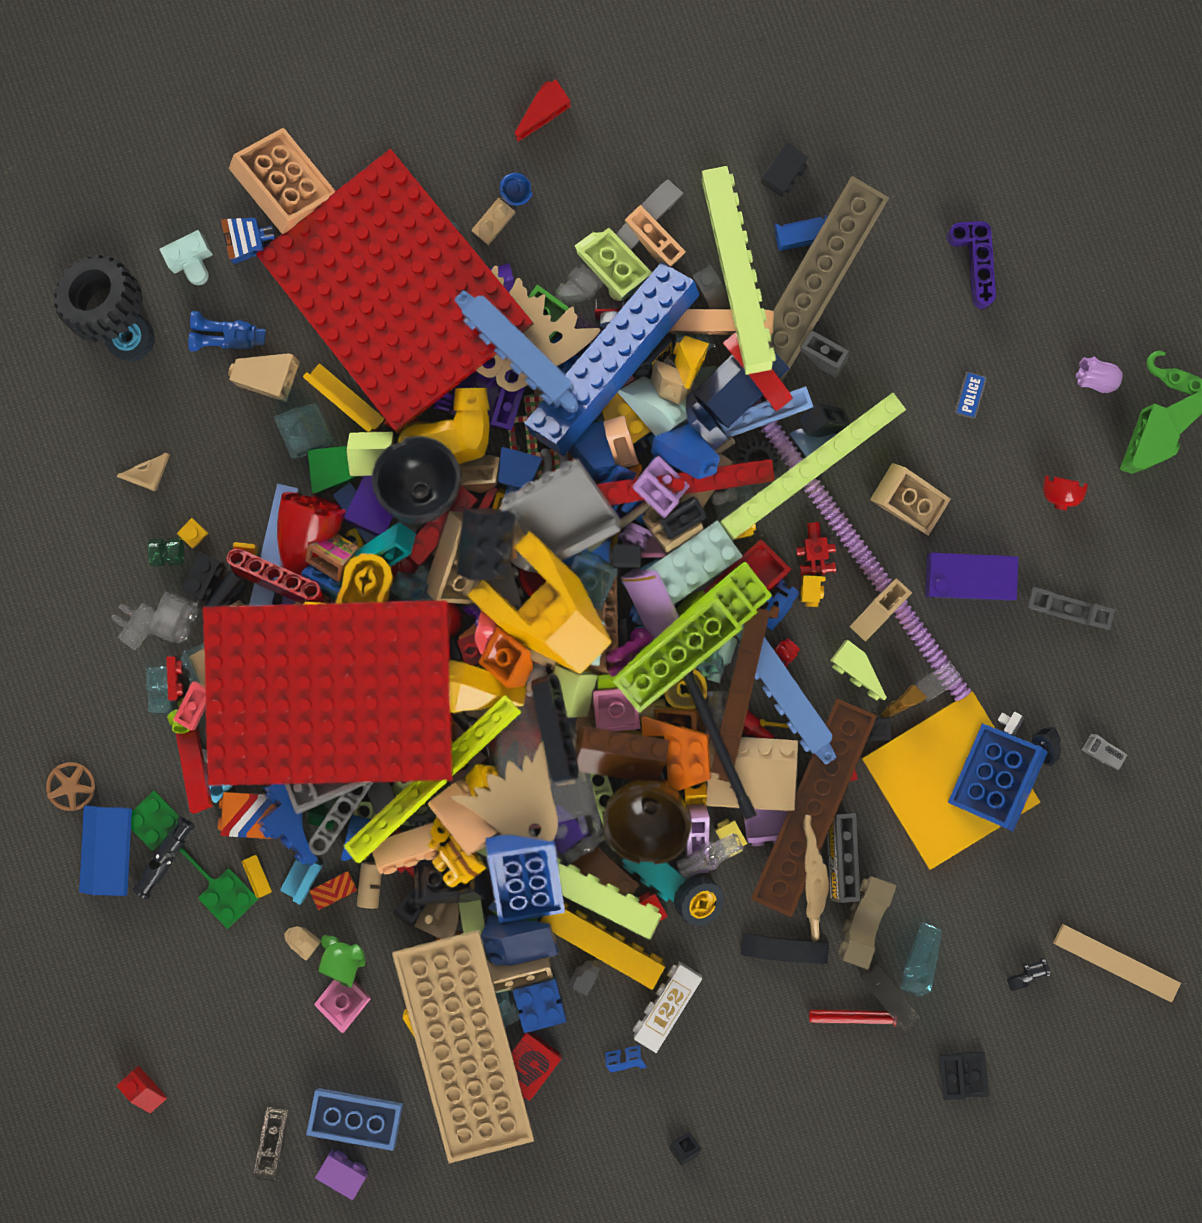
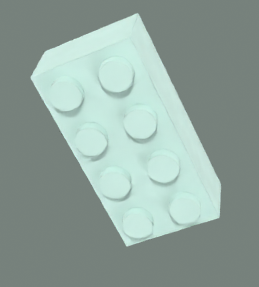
M716 521L646 570L658 572L674 605L740 560L743 556L721 524Z

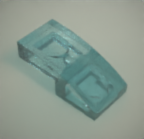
M167 667L146 668L148 712L150 714L170 713L172 711V701H168Z

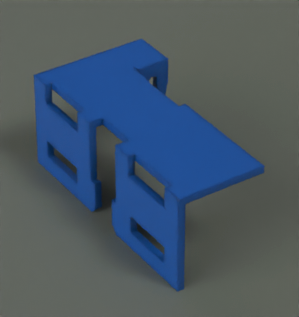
M640 1045L625 1048L626 1062L624 1063L620 1062L621 1050L605 1053L606 1067L610 1072L637 1066L640 1069L647 1067L641 1059Z

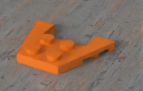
M647 715L641 717L642 736H664L665 740H669L666 760L668 780L658 781L679 791L711 779L708 734L672 725L666 721H659Z

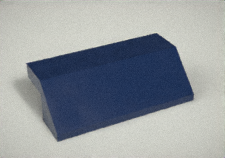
M774 351L775 361H772V369L780 379L789 370V367ZM732 355L693 392L697 400L709 408L713 417L727 428L736 422L763 395Z

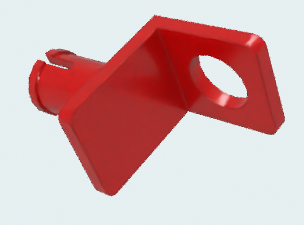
M475 634L457 640L464 662L472 666L479 664L478 662L482 655L476 645Z

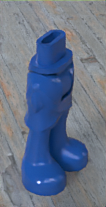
M199 311L191 312L190 327L192 331L223 332L224 336H211L190 332L188 339L189 351L195 352L205 346H222V349H248L251 347L255 348V345L265 346L266 329H259L255 325L252 326L248 322L241 320L234 322L211 321L205 319Z

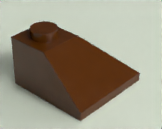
M654 706V719L706 734V728L697 710ZM656 736V738L665 739L664 736Z

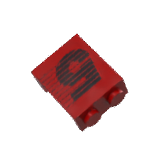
M532 1031L524 1033L522 1039L511 1052L523 1098L529 1101L562 1059L561 1053Z

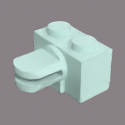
M199 230L160 248L168 268L172 272L177 273L184 270L187 279L194 285H202L208 280V271L202 260L212 256L213 253L204 235Z

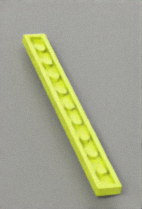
M504 695L452 744L453 776L521 713L508 696ZM448 780L412 781L344 845L355 862L360 863Z

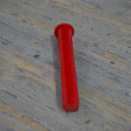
M896 1009L892 1011L810 1010L809 1022L893 1024V1026H896L897 1015Z

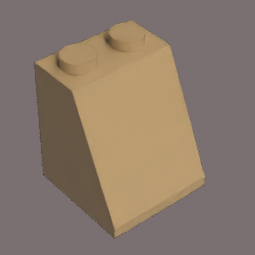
M289 353L236 359L235 364L232 363L229 368L228 376H230L229 380L239 387L287 402L300 361Z

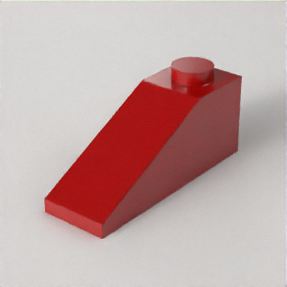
M557 80L553 82L548 81L540 87L515 131L517 142L571 107L570 99Z

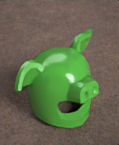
M322 936L321 944L326 949L323 953L318 972L333 978L343 986L351 988L358 967L365 966L366 961L362 948L357 944L351 946L342 943L334 936Z

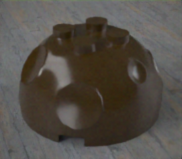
M640 779L629 782L624 787L622 786L609 798L603 814V833L611 848L623 858L640 864V861L654 862V865L672 860L685 848L692 830V818L687 805L677 790L658 780Z

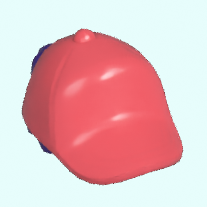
M475 603L464 606L463 610L467 614L474 615L477 627L475 642L481 655H483L499 625Z

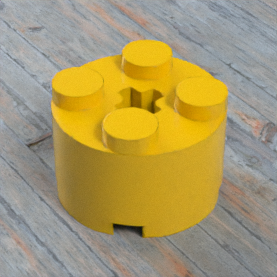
M693 669L694 677L705 699L707 695L705 678L700 672ZM683 678L664 692L666 701L672 707L683 709L696 708L690 693H683V695L680 693L682 690L680 685H686Z

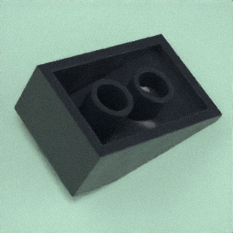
M477 853L482 862L484 863V856ZM434 859L420 860L414 865L415 904L464 903L486 899L485 869L467 884L461 881L454 887H451L443 879V876L450 871L449 867L442 872L439 871L432 863Z

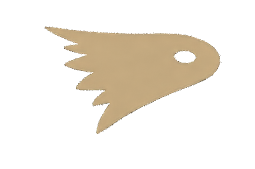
M543 741L538 747L533 763H531L528 756H525L523 771L509 761L506 766V780L496 775L488 774L487 781L490 792L482 788H474L479 797H450L478 814L502 835L553 841L557 833L558 818L549 784ZM534 823L539 824L541 827V833L536 837L531 836L528 832L529 826Z

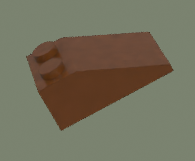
M591 840L570 863L580 869L579 874L585 877L591 874L600 879L599 884L605 887L611 884L620 889L618 893L625 897L627 894L632 895L640 885L638 880Z

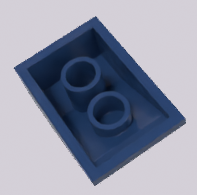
M489 915L480 935L489 961L495 965L513 966L555 956L559 953L551 924L527 920L499 923L498 916Z

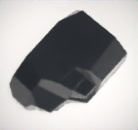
M1055 727L1043 728L1032 735V744L1048 751L1043 762L1046 766H1053L1060 759L1061 739Z

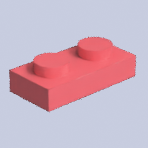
M196 681L191 683L173 719L191 731L195 730L206 708L205 686Z

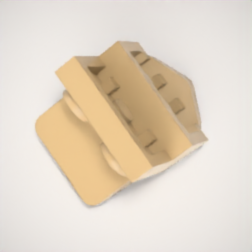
M681 497L679 498V502L677 503V505L684 502V500ZM653 507L646 510L642 516L647 528L666 554L671 553L704 530L701 522H698L674 538L669 539L656 520L661 515Z

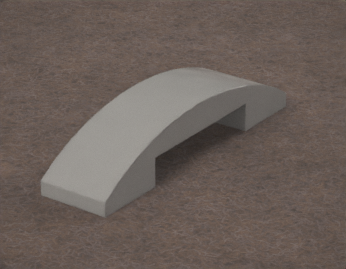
M667 179L641 206L658 221L679 200L683 192ZM627 223L616 234L631 251L640 242Z

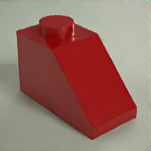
M140 1066L116 1085L132 1104L148 1113H152L167 1099L165 1094Z

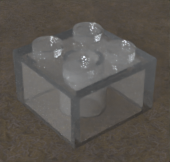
M164 592L147 632L169 642L181 643L182 640L187 639L190 632L188 626L191 620H195L198 614V603L175 593Z

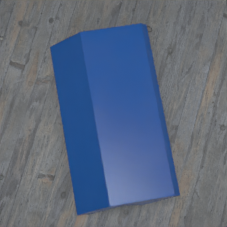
M84 806L80 893L127 896L132 808Z

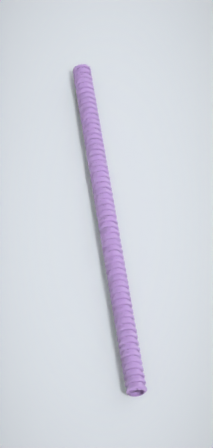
M760 397L753 405L762 403V398ZM778 421L760 426L762 428L761 432H765V437L770 439V444L773 443V448L778 450V455L781 454V460L784 459L786 461L784 464L789 466V470L805 459L801 458V453L796 451L798 448L793 447V441L790 442L788 440L790 437L785 435V430H781L782 426H778ZM813 479L804 486V492L809 493L808 497L813 499L812 503H816V508L821 510L820 514H824V519L829 521V526L832 525V531L835 530L837 532L835 535L841 538L840 542L843 541L845 543L843 546L848 548V553H852L851 557L856 559V564H860L859 568L864 570L863 574L868 575L867 579L872 581L871 585H875V590L881 594L891 584L892 579H888V573L883 572L884 568L879 566L880 562L875 561L876 557L871 555L872 551H868V546L863 544L864 540H860L861 536L855 533L857 530L852 529V523L849 524L847 522L849 519H845L844 512L841 513V508H837L836 501L833 502V497H829V491H825V486L820 484L821 480ZM905 600L894 612L896 614L894 617L900 620L899 624H903L902 628L907 630V635H911L910 639L915 641L914 645L919 646L918 650L923 652L922 656L927 658V663H931L930 667L935 669V674H939L938 678L943 680V685H947L946 689L951 691L950 695L955 696V701H960L970 694L971 689L966 687V682L963 683V678L958 676L959 672H955V667L950 665L951 661H947V655L942 654L944 651L939 649V644L934 643L936 640L931 638V633H927L928 629L923 627V622H919L920 618L915 616L916 612L911 611L912 607L908 606V601Z

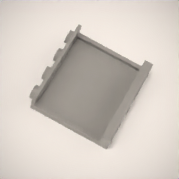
M578 459L573 462L568 461L564 463L560 469L554 472L545 473L541 479L534 483L528 482L521 490L515 493H508L502 501L501 511L508 510V512L516 514L515 521L524 534L527 535L529 531L535 533L562 561L620 531V518Z

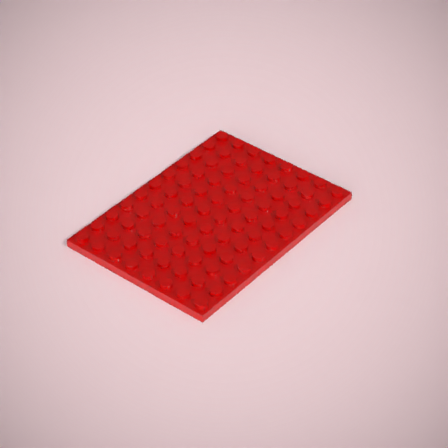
M391 149L329 196V199L288 232L281 234L268 244L263 251H259L256 254L396 433L496 355L494 352L496 348L491 343L488 345L484 343L478 336L480 332L476 328L471 330L464 323L465 317L455 301V298L463 290L474 298L484 296L522 334L534 325L529 316Z
M448 600L203 607L208 785L453 780Z

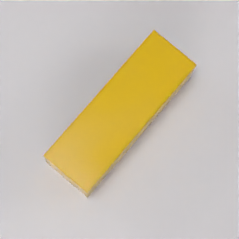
M257 855L242 860L241 863L256 898L271 893V888Z

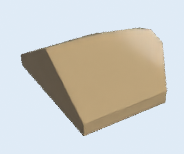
M486 455L459 464L462 474L461 485L466 490L483 493L497 485L500 467L499 457Z

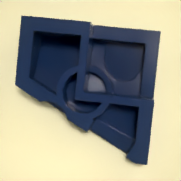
M690 392L686 399L688 421L714 449H717L728 440V437L710 412L701 406L694 393Z

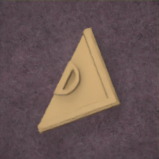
M164 453L152 460L143 462L132 469L119 473L117 477L156 491L170 454Z

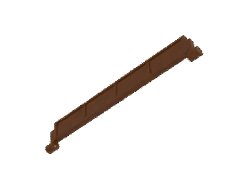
M771 606L770 611L757 608V613L744 624L720 729V735L734 766L768 618L778 617L780 608L776 606ZM715 751L711 772L719 774L718 780L729 782Z

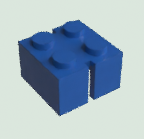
M556 975L553 976L554 979L513 989L517 1009H520L519 1017L524 1033L566 1022L567 1016L562 998L560 999L561 993Z

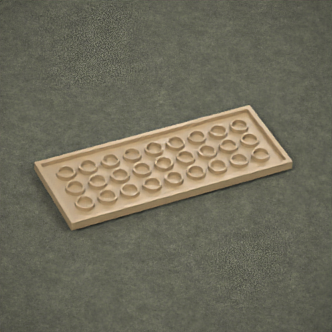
M479 930L393 952L395 966L448 1162L452 1163L533 1142L534 1136Z

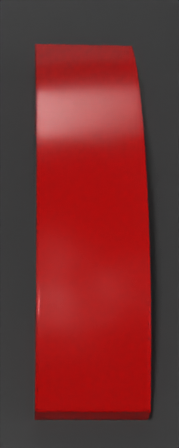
M735 333L724 341L723 344L744 369ZM773 369L748 374L776 412L793 399Z

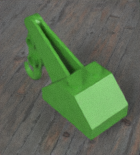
M1155 351L1150 354L1147 359L1149 372L1163 381L1167 387L1190 396L1167 408L1153 404L1142 409L1120 470L1130 474L1149 468L1171 458L1173 455L1175 456L1180 446V443H1178L1179 435L1202 414V379L1176 368L1160 369L1156 367L1154 359L1157 356H1165L1166 353L1163 351Z

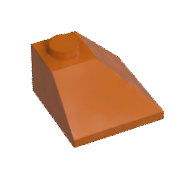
M498 626L478 663L507 688L523 687L533 670L530 652Z

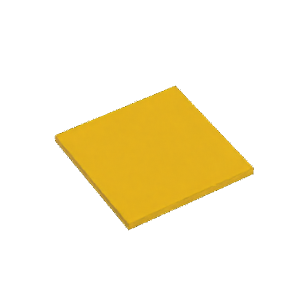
M973 691L960 701H954L861 758L929 870L1001 827L948 803L982 723L995 728ZM1033 789L1029 794L1022 813L1040 803Z

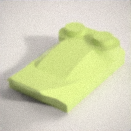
M610 228L600 233L592 232L575 245L578 255L609 288V294L614 300L623 301L630 297L652 273Z

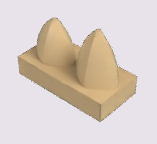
M498 197L471 231L485 244L489 245L513 217L515 211Z

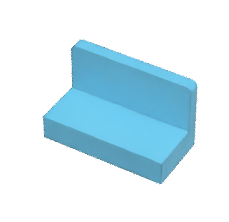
M296 860L281 887V891L293 897L292 901L300 905L304 902L323 863L317 860L313 865L306 866L305 864L301 865Z

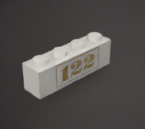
M680 961L677 966L672 965L667 973L669 979L665 984H660L655 993L658 995L654 1003L649 1002L644 1011L646 1016L643 1021L638 1020L633 1028V1032H635L634 1040L655 1053L659 1050L702 980L701 974Z

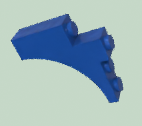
M267 784L263 788L266 792L265 797L271 804L275 803L276 806L257 822L261 826L259 828L260 832L266 838L270 837L271 839H277L281 836V843L296 853L294 857L301 865H313L318 859L310 850L305 838L302 812L299 814L295 812L285 784Z

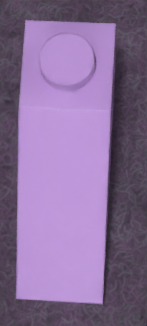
M706 804L687 805L692 818V830L685 846L687 874L709 873V815Z

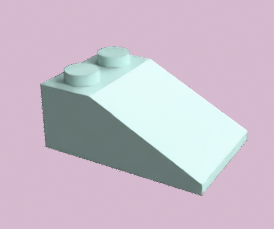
M645 376L618 391V394L655 436L682 427L688 422L686 398L677 404L660 397L651 379Z

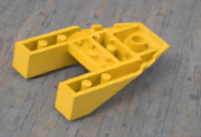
M529 531L514 548L547 580L541 588L519 610L488 580H482L468 596L482 611L520 644L581 674L612 642L593 607L590 597H588L582 581L535 533Z

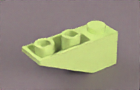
M845 640L830 660L834 664L832 668L842 675L844 672L851 677L849 681L859 688L861 685L868 689L867 694L876 701L879 698L885 700L887 697L866 653L850 641Z

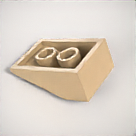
M892 463L870 500L929 536L951 499L906 467Z

